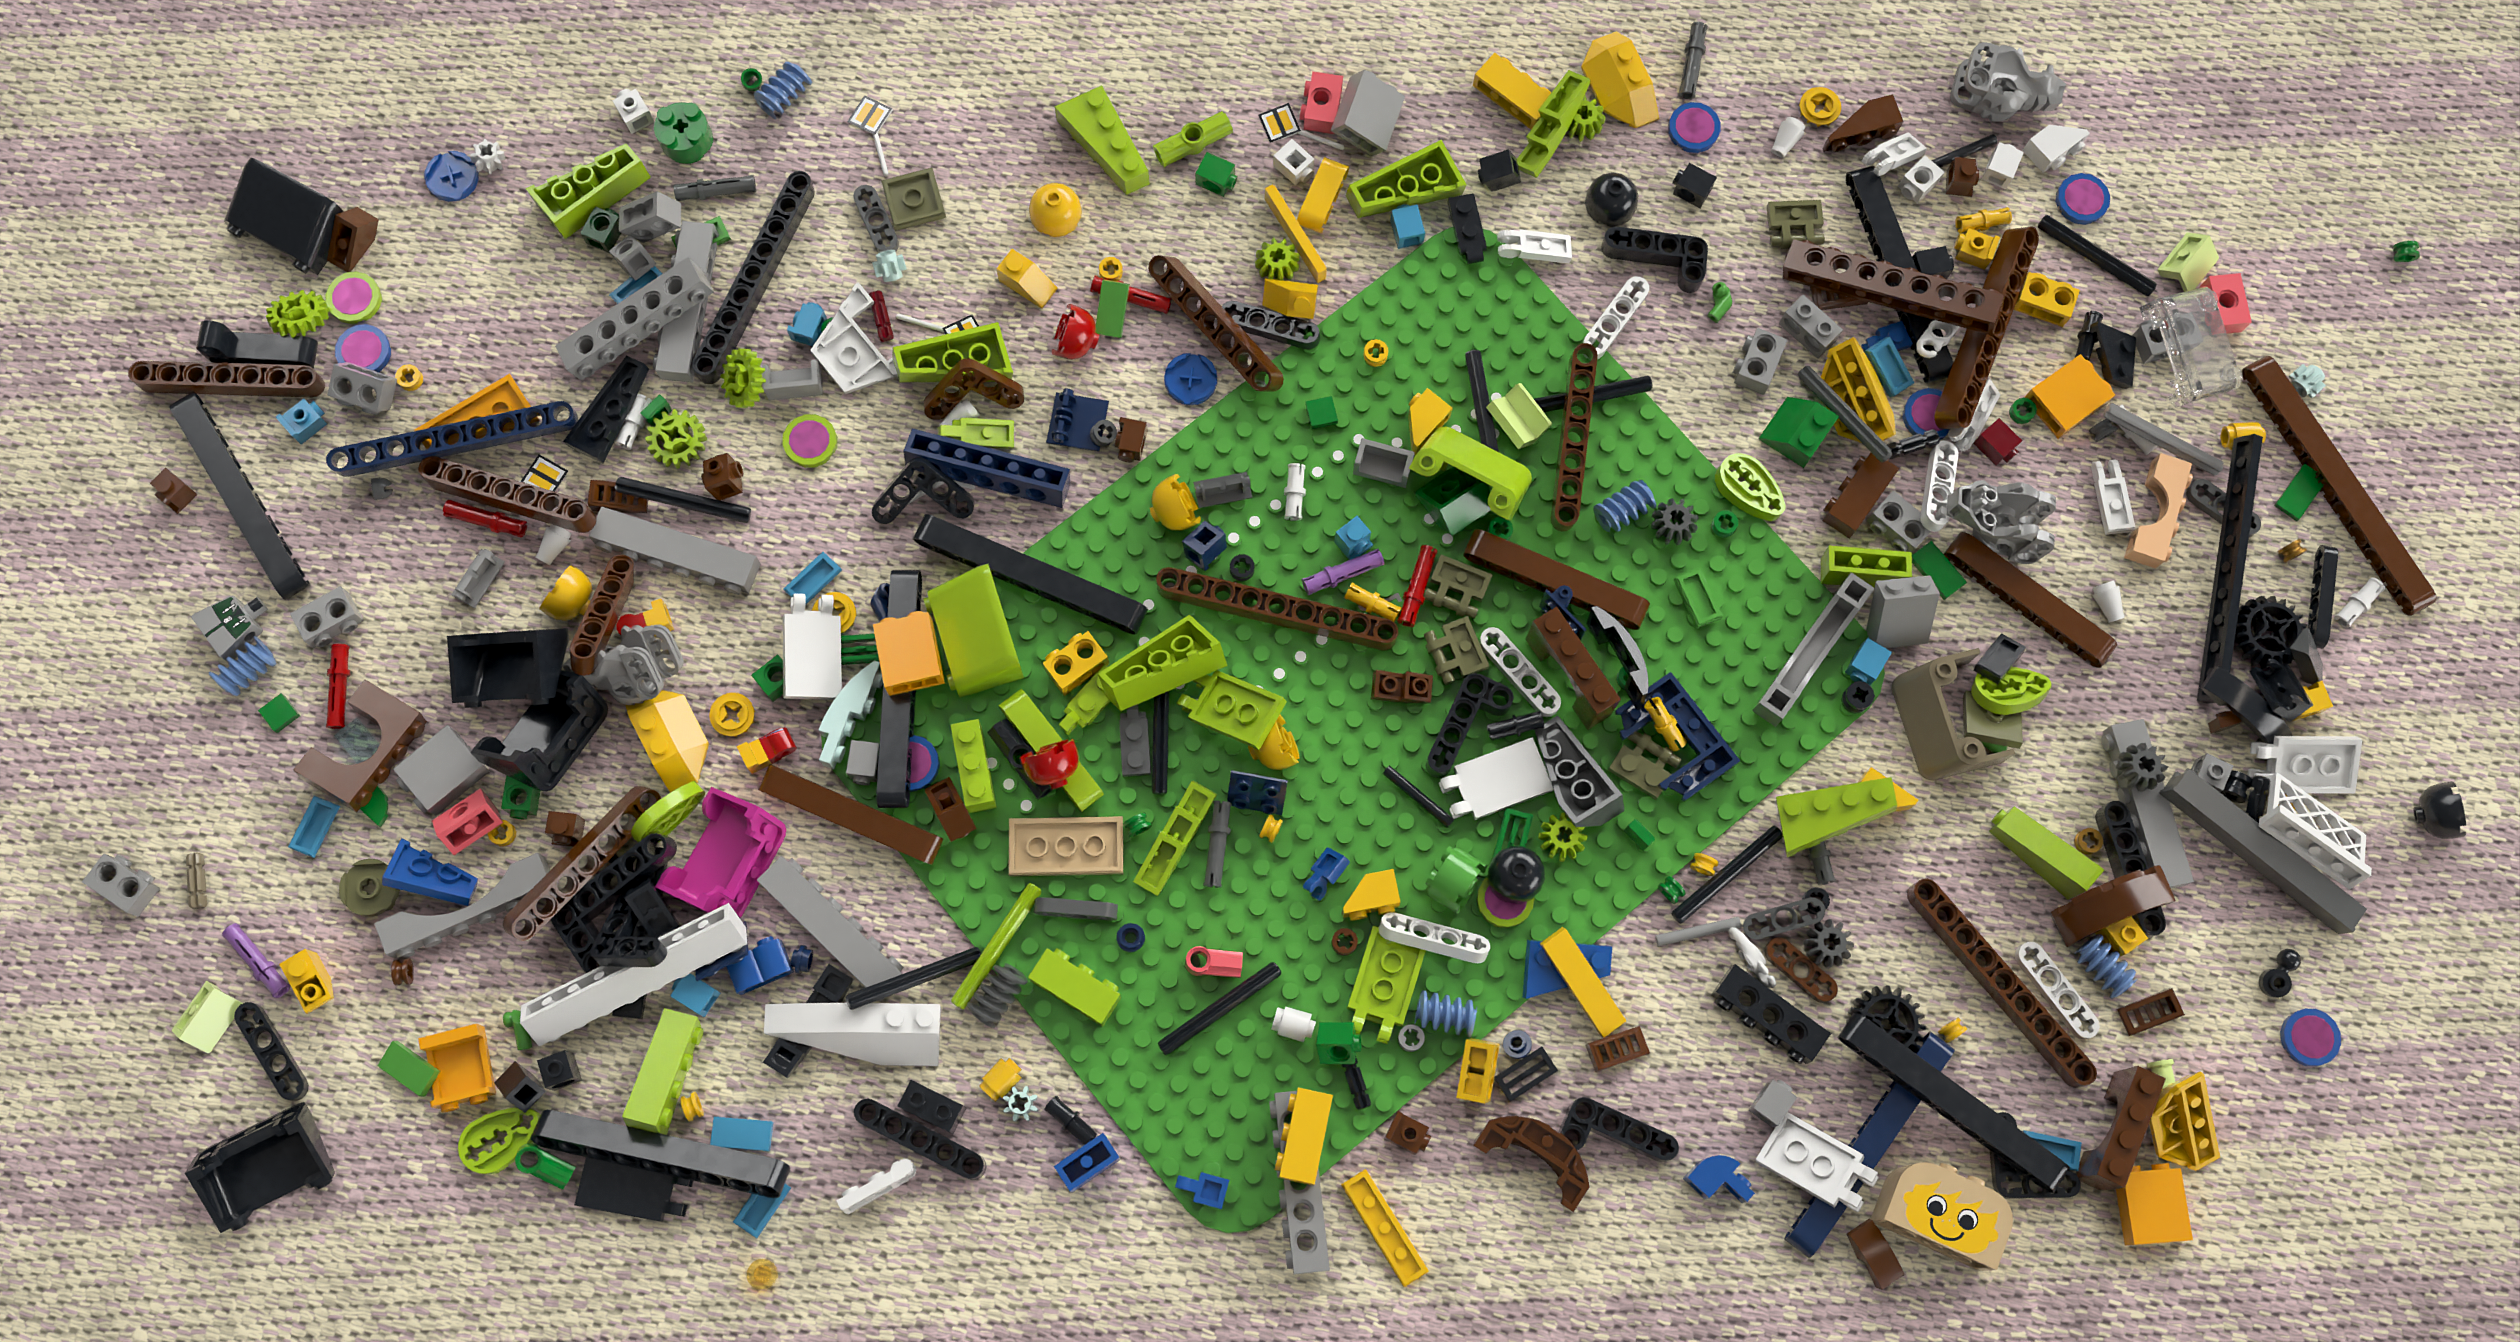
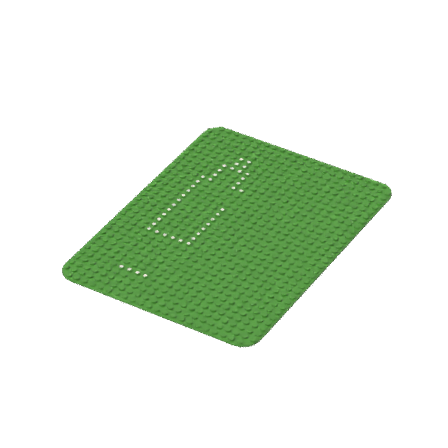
M1453 227L1432 236L1318 324L1320 342L1315 348L1307 350L1290 346L1272 360L1282 372L1284 378L1283 385L1278 391H1256L1247 381L1243 382L1023 552V554L1145 605L1148 611L1136 635L1126 633L993 577L1024 678L960 698L957 690L951 691L946 675L951 674V670L936 621L933 622L945 684L916 690L914 735L923 737L932 743L940 761L937 777L926 788L950 777L965 805L950 724L979 719L983 730L997 808L969 813L977 829L971 831L967 836L951 842L924 790L926 788L910 792L908 808H878L876 797L877 782H870V785L855 784L846 774L851 740L880 743L883 685L881 688L876 689L873 697L876 699L874 709L871 714H867L865 721L857 718L853 719L855 721V728L850 737L847 736L844 742V757L841 763L837 762L835 769H832L858 802L944 838L933 865L900 851L898 852L974 947L980 949L981 954L1029 883L1040 888L1041 895L1039 898L1109 902L1118 905L1117 920L1106 921L1034 914V904L994 965L1004 967L1005 963L1026 976L1028 983L1025 985L1020 984L1022 990L1019 994H1013L1187 1212L1205 1227L1225 1233L1250 1231L1270 1220L1283 1209L1280 1208L1279 1190H1284L1283 1179L1277 1178V1171L1275 1170L1280 1148H1274L1272 1130H1278L1277 1118L1271 1119L1269 1101L1275 1100V1093L1297 1091L1299 1087L1333 1095L1318 1166L1319 1177L1322 1176L1464 1054L1466 1039H1470L1467 1036L1466 1028H1463L1460 1035H1456L1455 1026H1452L1449 1032L1445 1033L1443 1023L1439 1025L1436 1031L1433 1030L1432 1021H1429L1425 1028H1422L1420 1019H1417L1414 1024L1418 999L1423 990L1427 992L1428 1000H1430L1433 993H1438L1439 1002L1442 1001L1445 995H1449L1451 1004L1459 997L1462 1001V1007H1464L1467 1000H1472L1474 1009L1477 1007V1013L1471 1038L1481 1040L1529 999L1523 998L1527 940L1544 941L1561 927H1564L1575 943L1594 944L1658 889L1660 883L1664 884L1666 877L1674 876L1694 859L1695 853H1701L1870 708L1869 706L1865 711L1854 714L1847 711L1841 701L1843 692L1854 683L1850 675L1845 673V670L1860 645L1869 638L1867 631L1853 618L1810 678L1788 713L1776 727L1752 711L1834 595L1821 584V581L1763 519L1742 511L1720 493L1715 482L1717 469L1646 392L1592 403L1580 514L1577 522L1568 531H1558L1551 523L1563 409L1545 412L1552 425L1534 444L1521 449L1515 446L1494 417L1493 422L1499 453L1524 465L1532 475L1531 484L1510 521L1513 525V533L1509 541L1648 600L1650 606L1640 629L1632 630L1624 627L1637 644L1643 656L1648 673V687L1671 672L1740 759V762L1735 767L1686 801L1681 800L1683 795L1668 787L1666 791L1662 790L1657 800L1608 771L1623 745L1634 750L1637 744L1630 741L1628 737L1624 740L1620 738L1619 732L1624 730L1621 715H1615V711L1631 699L1626 691L1617 683V674L1623 666L1609 642L1599 645L1586 624L1590 612L1572 604L1567 606V610L1587 629L1581 640L1582 644L1621 700L1610 717L1587 730L1572 708L1576 701V694L1562 667L1552 656L1540 662L1525 640L1532 622L1542 616L1539 605L1544 593L1472 563L1463 556L1473 531L1480 529L1487 532L1490 522L1494 518L1501 516L1490 510L1484 517L1476 519L1467 525L1463 531L1451 536L1438 527L1418 500L1414 492L1453 467L1449 464L1445 471L1439 470L1433 476L1427 477L1410 470L1406 488L1353 474L1361 438L1411 451L1408 420L1409 402L1417 393L1422 394L1427 388L1453 408L1450 419L1442 427H1450L1481 443L1465 358L1466 352L1475 349L1481 352L1490 403L1495 399L1504 397L1519 383L1525 387L1533 399L1566 391L1570 356L1574 349L1583 343L1589 331L1522 258H1518V256L1514 258L1499 256L1498 247L1506 243L1498 242L1497 235L1490 230L1483 229L1487 245V251H1483L1484 261L1467 264L1465 255L1460 256ZM1308 332L1303 338L1308 339L1309 336H1312V333ZM1375 339L1383 341L1388 347L1387 361L1379 367L1368 365L1363 356L1365 345ZM1596 340L1592 345L1597 348L1599 342ZM1374 348L1372 352L1373 358H1379V354L1383 352L1379 353V349ZM1608 351L1600 359H1597L1594 386L1633 379ZM1583 354L1577 355L1580 362L1589 363V359ZM1268 374L1265 376V384L1267 385L1269 381ZM1582 380L1574 381L1578 389L1586 388V384ZM1332 396L1338 424L1311 430L1305 401ZM1571 407L1574 415H1584L1580 407ZM1568 433V438L1572 442H1580V436L1577 433ZM1565 459V464L1568 468H1577V463L1574 459ZM1291 463L1305 465L1303 488L1306 489V496L1303 497L1302 520L1291 521V517H1289V520L1284 518L1286 510L1284 488L1287 487L1288 464ZM1247 472L1251 483L1252 498L1203 508L1198 507L1194 511L1195 518L1199 516L1201 518L1200 524L1206 521L1212 526L1220 527L1226 534L1227 548L1204 571L1185 557L1182 541L1200 524L1185 530H1170L1160 521L1155 522L1150 513V508L1153 507V491L1161 481L1174 474H1178L1180 477L1177 481L1179 484L1182 482L1187 484L1198 506L1193 482ZM1640 479L1652 491L1657 507L1661 502L1667 504L1671 498L1674 499L1676 504L1681 499H1684L1685 504L1683 506L1685 508L1693 505L1694 509L1691 514L1698 515V520L1694 523L1698 528L1695 533H1691L1692 537L1689 541L1682 539L1681 544L1676 545L1674 540L1671 539L1669 544H1665L1664 540L1666 537L1656 538L1655 535L1658 530L1651 528L1652 522L1655 521L1651 516L1654 511L1658 510L1657 507L1652 509L1647 504L1648 513L1645 515L1637 510L1639 519L1634 520L1628 516L1630 525L1625 526L1620 521L1621 530L1618 532L1610 527V532L1605 531L1599 524L1593 508L1596 504H1602L1604 499L1611 498L1612 494L1620 493L1621 488L1629 487L1631 482ZM1487 484L1488 489L1491 492L1493 487ZM1570 485L1562 486L1564 494L1568 496L1574 495V489ZM1723 510L1733 512L1738 518L1737 529L1727 538L1717 536L1711 528L1715 515ZM1561 511L1558 513L1560 520L1563 522L1571 521V516L1568 512ZM1358 516L1371 531L1370 541L1373 547L1364 554L1379 549L1384 559V565L1337 583V586L1334 588L1327 587L1307 595L1302 584V578L1323 571L1324 567L1337 566L1349 560L1335 544V533L1354 517ZM1672 519L1670 520V522L1674 525L1676 522L1677 524H1679V522L1676 519H1674L1673 522ZM1724 519L1720 527L1722 529H1726V527L1731 529L1728 526L1730 521ZM1496 526L1493 527L1496 528V535H1499L1501 533L1504 535L1507 534L1504 533L1506 529L1504 526L1500 528H1497ZM1422 545H1429L1433 549L1436 548L1438 550L1424 595L1427 588L1438 592L1440 586L1430 582L1441 554L1492 574L1482 602L1472 598L1469 602V605L1479 609L1475 619L1469 617L1478 641L1484 630L1491 627L1500 629L1558 693L1561 698L1560 708L1551 717L1542 716L1544 724L1556 716L1560 717L1623 794L1624 812L1601 826H1585L1584 830L1579 832L1580 834L1587 835V840L1580 842L1585 849L1582 852L1576 851L1577 856L1573 860L1566 854L1564 862H1560L1559 853H1556L1552 859L1549 858L1548 855L1551 849L1541 850V845L1546 841L1538 839L1539 833L1545 832L1541 828L1542 823H1550L1549 817L1551 815H1555L1559 820L1561 813H1564L1559 807L1554 790L1509 807L1510 809L1533 815L1525 848L1534 851L1540 857L1544 865L1545 881L1541 891L1534 897L1533 909L1525 921L1510 928H1501L1490 924L1483 918L1476 902L1477 893L1482 882L1487 878L1488 868L1493 858L1505 809L1474 820L1472 813L1456 818L1447 828L1383 775L1385 769L1390 765L1451 817L1452 815L1449 811L1451 805L1464 801L1459 788L1442 793L1438 784L1442 778L1432 777L1426 770V762L1465 678H1462L1459 669L1453 670L1452 675L1455 682L1445 685L1442 677L1437 675L1435 670L1437 665L1432 654H1429L1425 645L1427 642L1424 637L1426 632L1434 630L1437 639L1444 637L1441 629L1443 625L1464 617L1456 615V611L1441 606L1439 608L1433 606V602L1425 599L1424 604L1420 605L1415 626L1406 627L1397 622L1398 615L1394 622L1398 628L1395 645L1389 650H1378L1166 599L1157 590L1156 577L1161 569L1172 567L1369 614L1366 612V608L1348 599H1344L1351 583L1373 594L1377 592L1383 599L1399 593L1402 599L1404 592L1408 590ZM1245 554L1254 561V574L1247 581H1237L1230 573V562L1236 555ZM1240 562V566L1235 565V568H1238L1241 574L1245 573V569L1247 571L1250 569L1246 567L1245 562ZM1701 568L1722 612L1723 618L1696 629L1677 589L1674 578ZM1169 578L1162 582V585L1166 588H1171L1176 584L1175 580ZM1193 585L1189 588V591L1192 594H1199L1203 591V588L1199 585ZM1447 590L1446 596L1461 601L1462 594ZM1221 591L1215 597L1218 600L1225 601L1230 595L1225 591ZM1246 598L1242 603L1247 607H1253L1257 604V601L1253 598ZM1395 598L1389 602L1402 607L1404 600L1402 599L1401 602H1398ZM1274 604L1269 608L1275 614L1284 611V608L1279 604ZM1299 611L1296 614L1301 620H1307L1311 617V614L1307 611ZM1372 612L1371 614H1369V615L1381 617V616H1379V615H1377V614H1375V613H1373V612ZM1191 615L1221 644L1227 666L1218 671L1282 696L1287 701L1280 713L1286 721V724L1282 725V727L1287 732L1291 731L1300 757L1297 759L1299 763L1282 770L1270 769L1264 766L1259 759L1255 761L1252 758L1248 745L1192 722L1188 718L1189 713L1183 711V707L1177 704L1181 694H1185L1195 700L1199 699L1203 690L1196 687L1197 683L1191 681L1169 690L1167 794L1155 795L1152 793L1154 697L1138 704L1139 712H1146V718L1148 719L1151 775L1123 777L1119 720H1121L1120 713H1127V709L1120 711L1110 702L1089 726L1086 725L1082 728L1077 725L1067 735L1059 726L1060 722L1066 717L1064 710L1067 704L1092 677L1064 696L1044 670L1043 662L1046 661L1045 657L1050 652L1056 649L1060 651L1069 645L1068 641L1076 634L1081 633L1083 635L1089 631L1108 656L1109 665L1107 667H1109L1186 616ZM1327 617L1323 620L1329 627L1338 624V621L1333 617ZM1358 623L1350 627L1355 633L1365 631L1364 626ZM1381 630L1377 633L1383 640H1388L1392 637V634L1387 630ZM1487 636L1486 644L1488 646L1494 644L1499 649L1495 655L1499 657L1507 647L1504 646L1501 650L1496 644L1498 638L1496 636L1494 638ZM1449 646L1442 649L1446 661L1454 659ZM1085 648L1078 655L1081 658H1089L1092 656L1093 651ZM1484 653L1489 668L1477 674H1481L1510 688L1514 696L1513 703L1509 711L1502 716H1495L1481 709L1478 710L1452 768L1445 777L1456 775L1453 769L1456 765L1532 737L1546 768L1535 730L1520 733L1521 736L1519 737L1516 734L1497 740L1490 739L1487 731L1489 724L1511 719L1512 715L1518 717L1536 711ZM1507 655L1503 658V664L1507 668L1512 669L1518 666V660L1513 655ZM1062 664L1057 667L1056 673L1060 675L1067 674L1071 667ZM1884 667L1877 679L1870 685L1874 690V701L1881 693L1885 676ZM1375 670L1403 674L1408 671L1433 675L1431 703H1401L1371 699L1373 672ZM1626 672L1624 680L1627 682L1628 674ZM1524 676L1521 680L1523 687L1526 689H1533L1537 686V681L1532 676ZM1477 684L1467 685L1470 693L1479 694L1481 692V688ZM1541 687L1537 694L1532 697L1536 699L1539 694L1543 699L1542 707L1546 708L1549 706L1553 709V699L1546 700L1541 695L1545 689ZM1023 689L1062 740L1068 739L1070 741L1074 739L1078 750L1079 762L1104 793L1101 798L1081 812L1061 787L1054 789L1044 798L1037 800L987 732L993 725L1007 718L999 708V705L1018 690ZM1496 695L1492 697L1496 705L1504 706L1507 704L1503 696ZM1464 708L1455 710L1459 718L1466 719L1470 717L1468 710ZM1654 720L1637 731L1642 735L1646 733L1652 737L1651 740L1661 747L1665 748L1667 746L1669 748L1663 735L1656 731ZM1454 733L1444 734V739L1448 743L1458 742V737ZM821 734L822 750H823L827 738H826V737H823L822 734ZM1675 740L1680 750L1673 751V754L1682 760L1677 768L1666 763L1663 767L1665 771L1673 774L1698 756L1688 743L1682 748L1679 742ZM1645 749L1641 756L1654 764L1658 760V757ZM1444 751L1441 752L1439 759L1436 761L1435 766L1438 768L1443 764L1447 754ZM1025 753L1019 754L1015 759V763L1022 765L1019 758ZM1231 770L1288 780L1282 815L1271 814L1275 820H1283L1273 843H1270L1267 837H1263V839L1259 837L1270 814L1250 809H1238L1231 806L1228 828L1231 831L1230 835H1227L1221 882L1222 888L1203 886L1210 841L1208 826L1212 825L1214 804L1210 807L1188 848L1158 896L1133 882L1159 833L1163 831L1191 781H1195L1218 794L1214 801L1222 803V801L1227 802ZM1145 812L1147 815L1146 821L1152 824L1151 828L1134 837H1129V829L1123 825V874L1009 876V819L1123 816L1124 823L1131 817ZM1510 815L1501 850L1507 848L1515 816ZM1520 819L1514 846H1519L1526 819ZM1634 819L1638 820L1655 837L1653 843L1644 851L1624 832L1625 828ZM1560 832L1557 839L1560 842L1564 839L1563 843H1566L1568 835L1566 833L1562 835V832ZM1449 846L1453 848L1459 847L1487 864L1485 873L1479 872L1476 877L1480 880L1478 887L1465 907L1460 906L1458 914L1429 897L1426 891L1428 885L1425 884L1434 869L1439 871L1443 863L1441 858ZM1328 847L1344 855L1350 863L1334 884L1327 883L1326 894L1319 901L1311 896L1312 893L1305 890L1303 885L1314 874L1310 870L1311 867ZM1394 869L1401 903L1399 907L1395 908L1393 913L1483 936L1489 941L1490 950L1486 960L1482 963H1472L1426 950L1403 1026H1393L1388 1044L1376 1041L1381 1024L1369 1020L1364 1021L1360 1033L1361 1052H1356L1358 1061L1356 1065L1360 1067L1367 1089L1365 1093L1369 1095L1371 1105L1368 1108L1357 1110L1353 1098H1355L1354 1094L1351 1095L1344 1073L1346 1069L1342 1067V1064H1320L1316 1046L1319 1022H1352L1355 1011L1349 1010L1347 1007L1373 926L1379 927L1383 915H1378V911L1367 913V917L1364 919L1351 921L1350 917L1343 918L1342 910L1365 874ZM1128 923L1139 925L1145 933L1144 945L1135 952L1122 950L1116 940L1120 927ZM1342 928L1352 930L1358 938L1355 951L1347 956L1337 954L1332 947L1334 933ZM1414 931V933L1419 937H1427V935L1421 931ZM1129 933L1125 940L1128 943H1133L1136 940V935ZM1342 935L1338 937L1340 942L1337 945L1340 948L1345 946L1349 949L1352 946L1349 945L1350 941H1352L1350 936L1344 938ZM1448 938L1442 939V941L1446 944H1455L1452 940ZM1196 946L1213 950L1243 952L1241 977L1192 975L1185 967L1187 953ZM1047 948L1053 952L1058 948L1071 957L1069 962L1078 967L1081 963L1095 972L1092 977L1100 982L1107 979L1119 987L1117 992L1122 998L1103 1027L1029 980L1030 973ZM1196 954L1190 958L1191 964L1196 968H1202L1206 965V959L1202 955ZM1275 962L1281 970V975L1170 1054L1165 1055L1160 1050L1158 1042L1269 963ZM1286 1006L1312 1014L1310 1020L1316 1021L1312 1037H1305L1304 1042L1277 1035L1278 1031L1271 1030L1277 1008L1285 1009ZM1407 1025L1419 1026L1424 1033L1423 1045L1414 1052L1403 1050L1398 1043L1399 1032ZM1411 1030L1409 1034L1406 1031L1404 1033V1036L1407 1038L1405 1043L1409 1046L1414 1043V1046L1417 1045L1419 1042L1416 1039L1417 1033ZM1292 1114L1284 1118V1123L1290 1124ZM1200 1172L1228 1179L1229 1183L1222 1209L1193 1202L1194 1192L1175 1188L1178 1175L1199 1180ZM1290 1181L1292 1188L1295 1190H1303L1307 1186L1304 1183Z

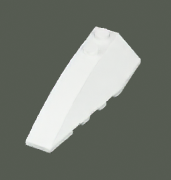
M847 1003L765 1004L764 1034L877 1065L938 1066L941 1006L940 1004L869 1003L851 1010Z

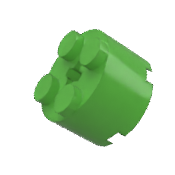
M1449 846L1441 858L1443 863L1439 871L1434 869L1425 884L1428 885L1426 891L1429 897L1458 914L1460 906L1465 907L1478 887L1480 880L1476 877L1479 872L1485 873L1487 864L1459 847L1453 848Z

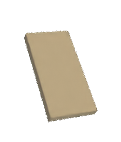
M1123 816L1009 819V876L1123 874Z

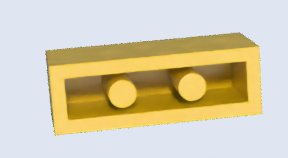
M1495 52L1474 76L1473 86L1529 129H1532L1540 119L1541 115L1538 110L1551 94L1547 88L1540 87L1527 73L1520 72L1512 66V63L1507 58L1500 57Z
M1299 1087L1296 1094H1290L1287 1111L1293 1113L1290 1124L1284 1123L1281 1141H1286L1284 1153L1278 1152L1275 1170L1280 1171L1279 1178L1315 1185L1333 1095Z

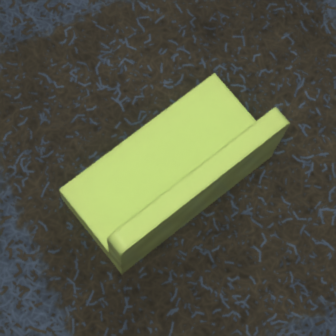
M2187 232L2157 270L2160 276L2164 278L2179 280L2184 293L2192 294L2218 261L2219 256L2210 235Z
M1521 383L1516 384L1504 397L1491 401L1486 407L1518 449L1534 444L1552 425V422Z
M206 981L171 1031L180 1040L206 1053H210L233 1021L236 1009L243 1003L222 992L214 984Z

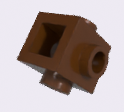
M728 453L716 455L703 461L702 482L705 489L716 500L721 501L743 493L741 477H743L744 472L738 461H735Z

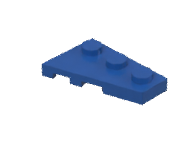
M401 838L382 877V885L469 906L478 884V878L450 863L442 864L432 858L433 854L424 849L420 852L410 847L409 841Z
M1527 940L1523 998L1525 999L1568 987L1541 947L1540 943L1542 941ZM1576 943L1598 978L1610 976L1612 946Z

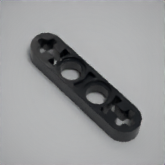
M1228 301L1222 305L1229 314L1233 310L1237 311V315H1233L1232 318L1246 333L1307 350L1315 348L1320 342L1319 328L1312 322L1238 301ZM1257 316L1265 320L1258 327L1250 324V321ZM1279 324H1287L1290 327L1289 331L1284 334L1276 332L1275 328ZM1308 332L1312 333V336H1309L1308 339L1303 338V335H1307Z
M2320 545L2315 553L2312 584H2315V587L2311 589L2309 609L2312 610V614L2309 613L2307 627L2311 632L2316 647L2320 649L2326 647L2330 637L2338 563V549L2326 545Z
M252 1002L241 1004L235 1011V1022L277 1092L286 1100L298 1101L302 1099L308 1092L309 1084L265 1010L260 1005ZM246 1011H256L252 1017L256 1024L262 1026L255 1028L251 1021H244V1018L247 1017ZM263 1032H269L272 1037L271 1042L267 1047L261 1048L258 1045V1037ZM283 1055L286 1059V1065L281 1071L276 1072L272 1067V1062L277 1056ZM288 1075L292 1082H299V1085L296 1087L297 1093L287 1092L290 1088L288 1080L284 1078L279 1080V1078Z

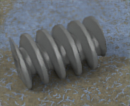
M1005 963L1004 967L994 965L993 968L998 975L997 977L990 974L987 975L988 980L991 982L990 986L981 983L980 987L985 993L984 995L974 993L973 996L978 1001L977 1005L971 1002L967 1003V1007L971 1010L972 1014L991 1028H995L994 1022L1001 1020L1002 1016L1000 1013L1007 1012V1003L1011 1004L1015 1001L1013 994L1021 992L1020 984L1025 985L1028 983V979L1023 973Z

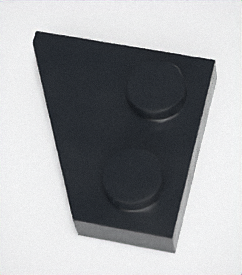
M2101 322L2090 324L2091 333H2097L2100 347L2096 348V352L2102 365L2101 370L2104 380L2123 389L2133 387L2136 337Z

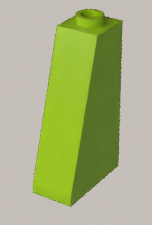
M2015 806L2007 811L2001 809L1991 820L1995 825L1989 832L2067 900L2086 892L2104 871L2098 864Z

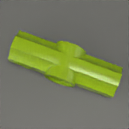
M1221 111L1199 123H1187L1183 126L1181 132L1153 145V150L1159 163L1166 167L1188 155L1201 153L1204 147L1232 134L1233 128L1226 113ZM1196 137L1198 138V140L1189 141L1188 138Z

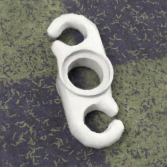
M1937 320L1932 321L1916 343L1917 352L1925 358L1935 357L1937 355L1936 351H1940L1943 346L1947 345L1960 327ZM1935 329L1944 330L1947 335L1944 337H1938L1934 335L1932 331ZM1932 345L1935 351H1926L1923 346Z
M1731 927L1728 930L1731 939L1736 940V946L1739 948L1738 954L1742 960L1745 959L1748 963L1747 968L1764 985L1774 988L1776 980L1774 976L1768 975V969L1765 966L1766 960L1760 950L1740 930Z

